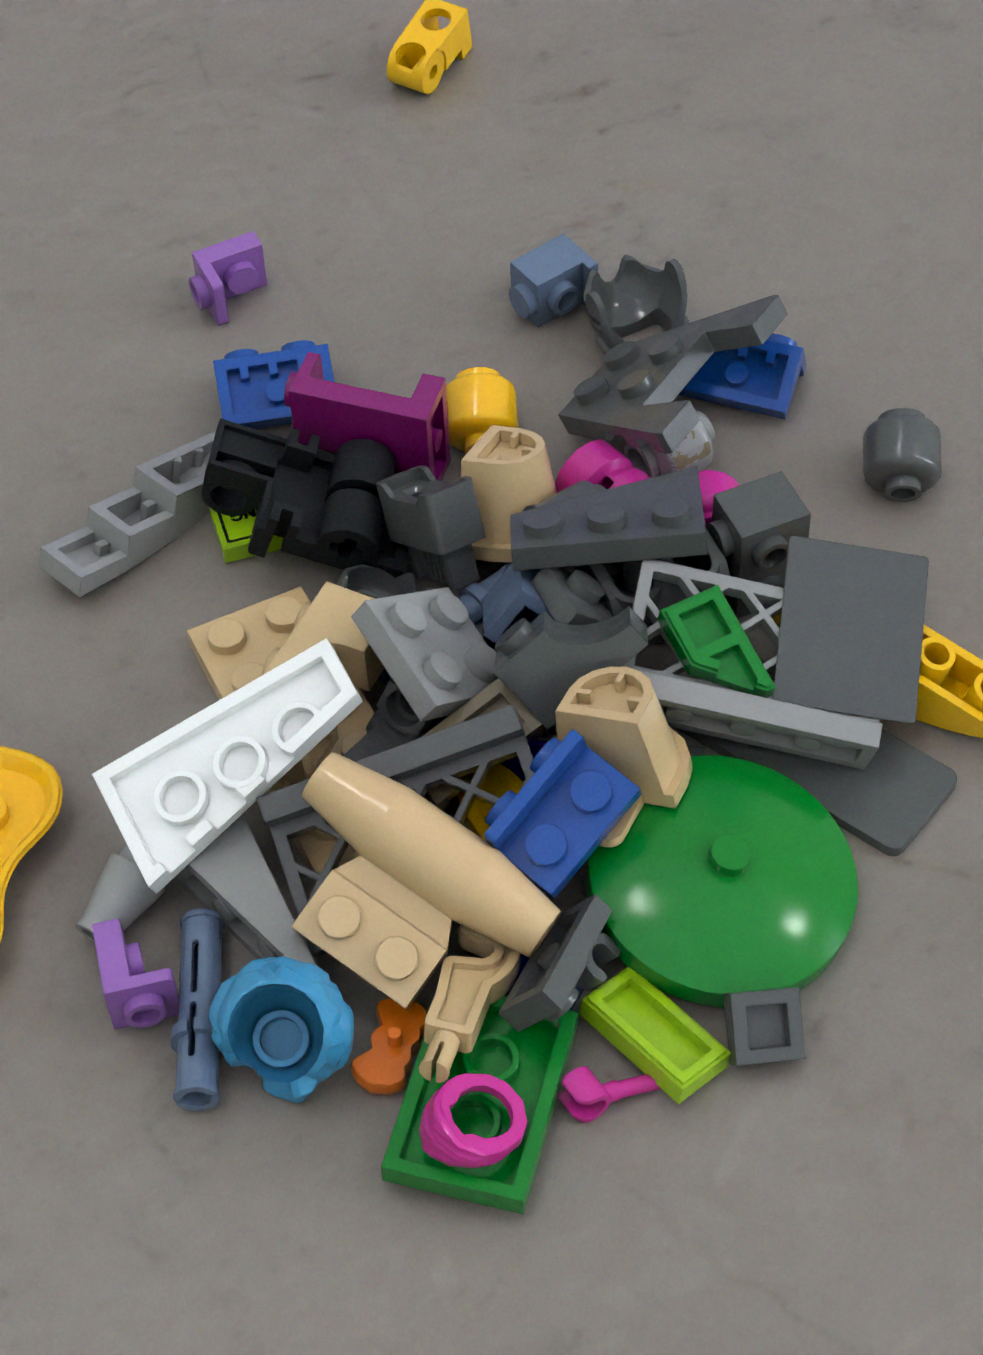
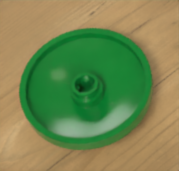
M713 755L691 756L693 769L689 785L676 809L644 803L623 842L615 847L598 846L585 862L584 876L587 898L596 894L612 909L601 933L607 934L614 940L621 951L618 957L627 967H630L637 974L647 979L658 989L689 1002L724 1008L723 993L781 987H799L800 991L827 969L836 957L851 928L858 899V881L856 866L847 840L827 809L812 794L787 776L771 768L739 758Z

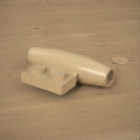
M332 752L322 761L303 790L302 798L360 856L331 870L291 927L406 1010L409 1009L447 955L452 921L530 958L548 935L562 912L497 848L411 788L338 753Z

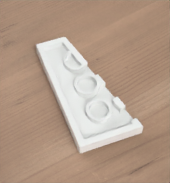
M327 638L92 773L148 887L156 894L257 801V797L262 796L363 702Z

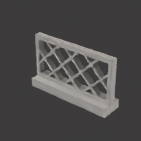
M656 559L642 560L632 610L643 621L646 614L653 625L647 628L648 641L660 634L679 661L667 669L659 671L636 666V655L623 667L639 670L651 680L670 727L858 769H866L879 749L883 726L882 723H879L880 719L810 708L774 700L773 694L765 698L739 692L692 675L690 677L679 675L686 670L657 619L660 612L649 597L652 579L678 585L687 598L700 593L698 589L707 590L718 585L724 596L740 598L754 616L740 624L745 634L761 626L778 649L780 629L773 618L782 613L784 588ZM762 604L771 605V607L765 609ZM777 655L763 663L768 673L776 669Z

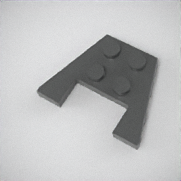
M771 295L635 342L626 341L620 343L605 354V362L596 373L575 388L573 392L575 396L558 416L568 433L596 440L602 439L608 442L615 437L614 435L624 437L628 446L641 449L647 444L646 441L653 443L657 452L673 453L700 421V418L690 400L672 401L714 352L763 345L788 313L779 295Z

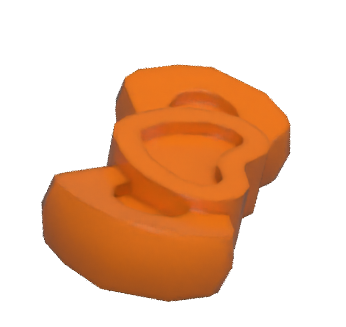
M387 998L379 1001L376 1006L375 1013L379 1027L371 1034V1049L357 1056L350 1065L351 1074L356 1082L371 1094L392 1095L405 1089L407 1074L412 1069V1057L420 1050L421 1038L424 1036L425 1018L427 1015L425 1008L413 1001L409 1009L406 1010L392 999Z

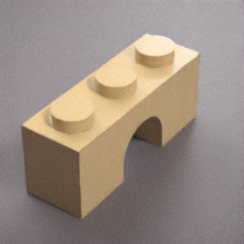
M326 581L312 603L306 602L301 607L295 619L294 629L282 647L274 648L265 661L262 675L327 638L354 686L370 691L385 667L351 616L365 600L375 598ZM337 726L282 778L295 783L311 778L338 741Z

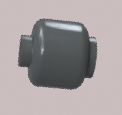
M896 408L880 414L878 420L871 423L863 435V472L866 483L876 491L885 493V497L892 501L908 502L919 498L921 492L932 488L941 478V435L939 428L931 420L925 418L922 412L915 409Z

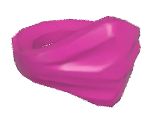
M465 1073L457 1075L437 1089L424 1108L419 1129L422 1149L429 1157L448 1166L479 1168L493 1165L505 1158L521 1144L527 1127L524 1103L507 1082L490 1074ZM481 1091L491 1094L506 1107L510 1118L509 1130L498 1137L483 1138L476 1134L464 1135L453 1122L450 1109L455 1106L459 1097L469 1092Z

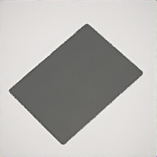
M791 536L788 546L774 679L776 688L773 692V699L820 710L913 724L916 721L928 558Z

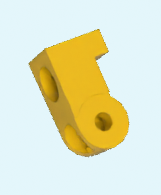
M425 0L391 49L387 62L388 80L427 95L431 94L437 88L444 70L449 68L455 58L463 60L473 47L468 9L442 0ZM438 16L448 18L450 20L449 25L439 29Z

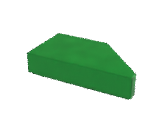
M718 585L660 610L657 619L687 674L739 692L765 698L772 696L776 686Z

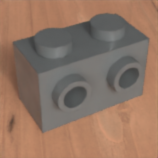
M780 471L714 494L712 522L707 524V530L725 557L730 576L784 588L789 539L791 536L809 537L811 513L783 472ZM725 595L737 619L752 614L740 598ZM762 604L765 609L771 607V605Z

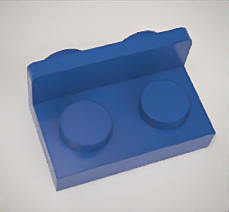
M772 333L763 345L714 352L678 395L786 420L798 377L804 376L806 369L804 348L797 346V343L789 337Z
M300 340L285 344L281 347V351L258 354V351L254 349H240L227 353L224 359L214 360L213 364L222 419L253 429L291 424V408L285 406L284 390L287 379L292 371H299L307 353L312 352L321 354L324 380L334 382L328 344L315 345L312 341Z
M574 729L562 741L554 737L542 747L530 765V770L534 775L518 794L512 790L506 792L494 804L485 819V823L490 826L484 834L485 840L501 851L531 882L553 900L642 795L641 789L591 750L586 745L584 737Z

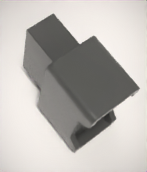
M420 465L376 482L390 541L407 546L415 578L426 577L445 583L452 590L480 580L472 543L486 536L472 477L464 476L460 478L459 482L452 484L436 480L427 466Z

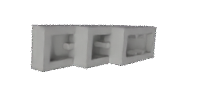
M216 431L136 466L133 487L88 506L86 527L40 547L39 567L77 596L81 597L129 571L178 538L210 512L209 507L202 498V488ZM221 486V487H223V488H225V489H227V490H231V491H234V490L237 489V488H234V487H231V486Z

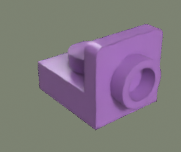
M254 231L192 252L195 276L189 278V287L193 299L200 310L208 308L217 325L229 322L226 299L267 285L263 248Z
M119 918L92 924L103 994L114 1030L128 1026L136 1028L150 1027L160 1023L164 1018L177 1016L179 1013V995L172 969L164 968L146 972L140 943L126 944Z

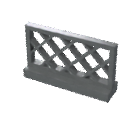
M513 704L356 761V763L411 788L422 797L425 796L429 788L443 783L464 792L465 795L454 816V819L462 825L475 798L493 806L500 799L480 789L492 765L518 756L526 777L521 789L534 775L530 770V765L534 758ZM476 772L470 784L458 779L459 777ZM309 779L257 797L264 822L270 828L298 916L331 870L338 867L348 845H350L302 798L303 790ZM319 830L338 840L321 874L298 864L290 839ZM302 876L316 882L310 896ZM306 939L313 957L326 954L325 951Z

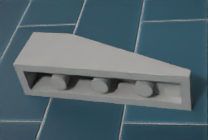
M242 814L176 875L174 879L204 908L219 912L222 915V919L225 920V928L257 959L284 956L316 965L302 935L291 927L295 921Z

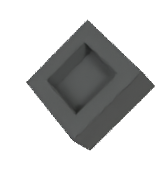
M799 987L723 993L728 1050L731 1052L729 1062L731 1065L740 1066L806 1059Z

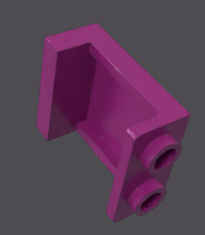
M312 352L307 353L298 372L292 371L285 385L284 403L285 406L291 408V428L300 430L297 443L308 445L311 435L320 436L318 449L336 454L339 447L347 441L354 439L373 440L383 444L393 453L396 459L395 473L423 465L430 469L436 480L442 481L451 461L446 378L423 373L412 397L406 398L324 380L321 354Z

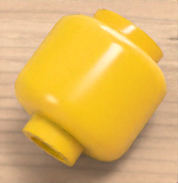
M487 367L468 368L459 372L455 379L446 385L450 445L456 449L465 451L467 454L491 425L519 428L517 393L513 383L500 376L496 370Z

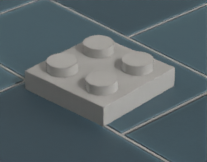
M449 587L365 600L351 616L421 722L451 715L498 679L494 674L496 651L488 646L470 620L467 608L460 599L453 595Z

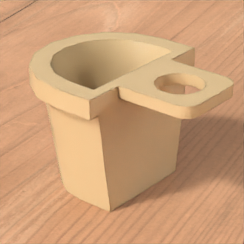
M491 425L461 459V478L464 476L472 477L486 536L472 543L475 560L512 562L510 515L523 512L525 507L538 504L556 494V488L546 444L542 436L521 428Z
M609 666L593 670L580 677L568 689L555 710L557 739L562 741L574 729L584 737L586 745L636 784L642 793L599 845L602 847H615L625 839L644 803L676 809L689 785L693 769L691 756L685 739L668 725L651 680L641 671L629 667Z

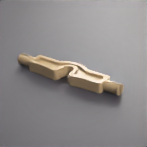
M459 924L457 935L459 946L463 950L483 958L452 955L443 960L436 993L425 1018L424 1042L429 1044L423 1061L419 1065V1073L428 1081L432 1080L436 1070V1083L448 1080L457 1051L470 1053L473 1050L490 1004L501 999L512 988L518 977L521 965V953Z

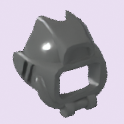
M624 255L615 278L609 282L601 279L599 273L594 268H591L584 291V302L592 327L599 336L597 337V344L604 355L616 345L625 342L622 337L649 326L660 325L667 331L689 323L685 315L688 297L685 274L682 266L676 259L667 261L664 270L642 264L632 256Z

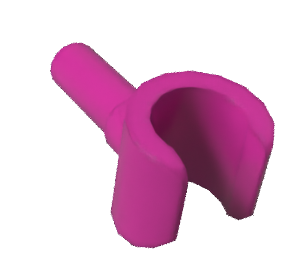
M581 1066L563 1077L562 1084L566 1090L559 1093L558 1097L575 1119L587 1123L602 1115L612 1102L661 1088L647 1074L619 1081L612 1080L601 1084L587 1066Z

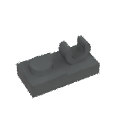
M596 894L561 912L548 935L527 961L498 1013L517 1032L544 1019L554 1022L562 1017L578 998L579 991L575 988L576 985L588 991L606 981L608 976L595 962L602 966L617 958L621 951L610 936L601 933L612 909Z

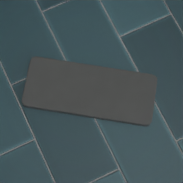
M775 670L768 673L773 683L775 679ZM678 729L722 756L755 762L787 776L812 794L827 809L838 826L889 856H897L905 851L952 794L957 782V775L954 770L883 729L879 749L865 770Z

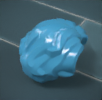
M284 956L251 960L236 975H232L220 985L210 1005L209 1019L213 1026L211 1037L217 1048L223 1053L227 1064L230 1067L245 1065L256 1070L257 1076L262 1079L265 1091L273 1096L297 1104L304 1103L318 1084L329 1078L338 1069H341L346 1064L353 1048V1011L344 1002L337 984L330 981L329 974L311 963H304Z

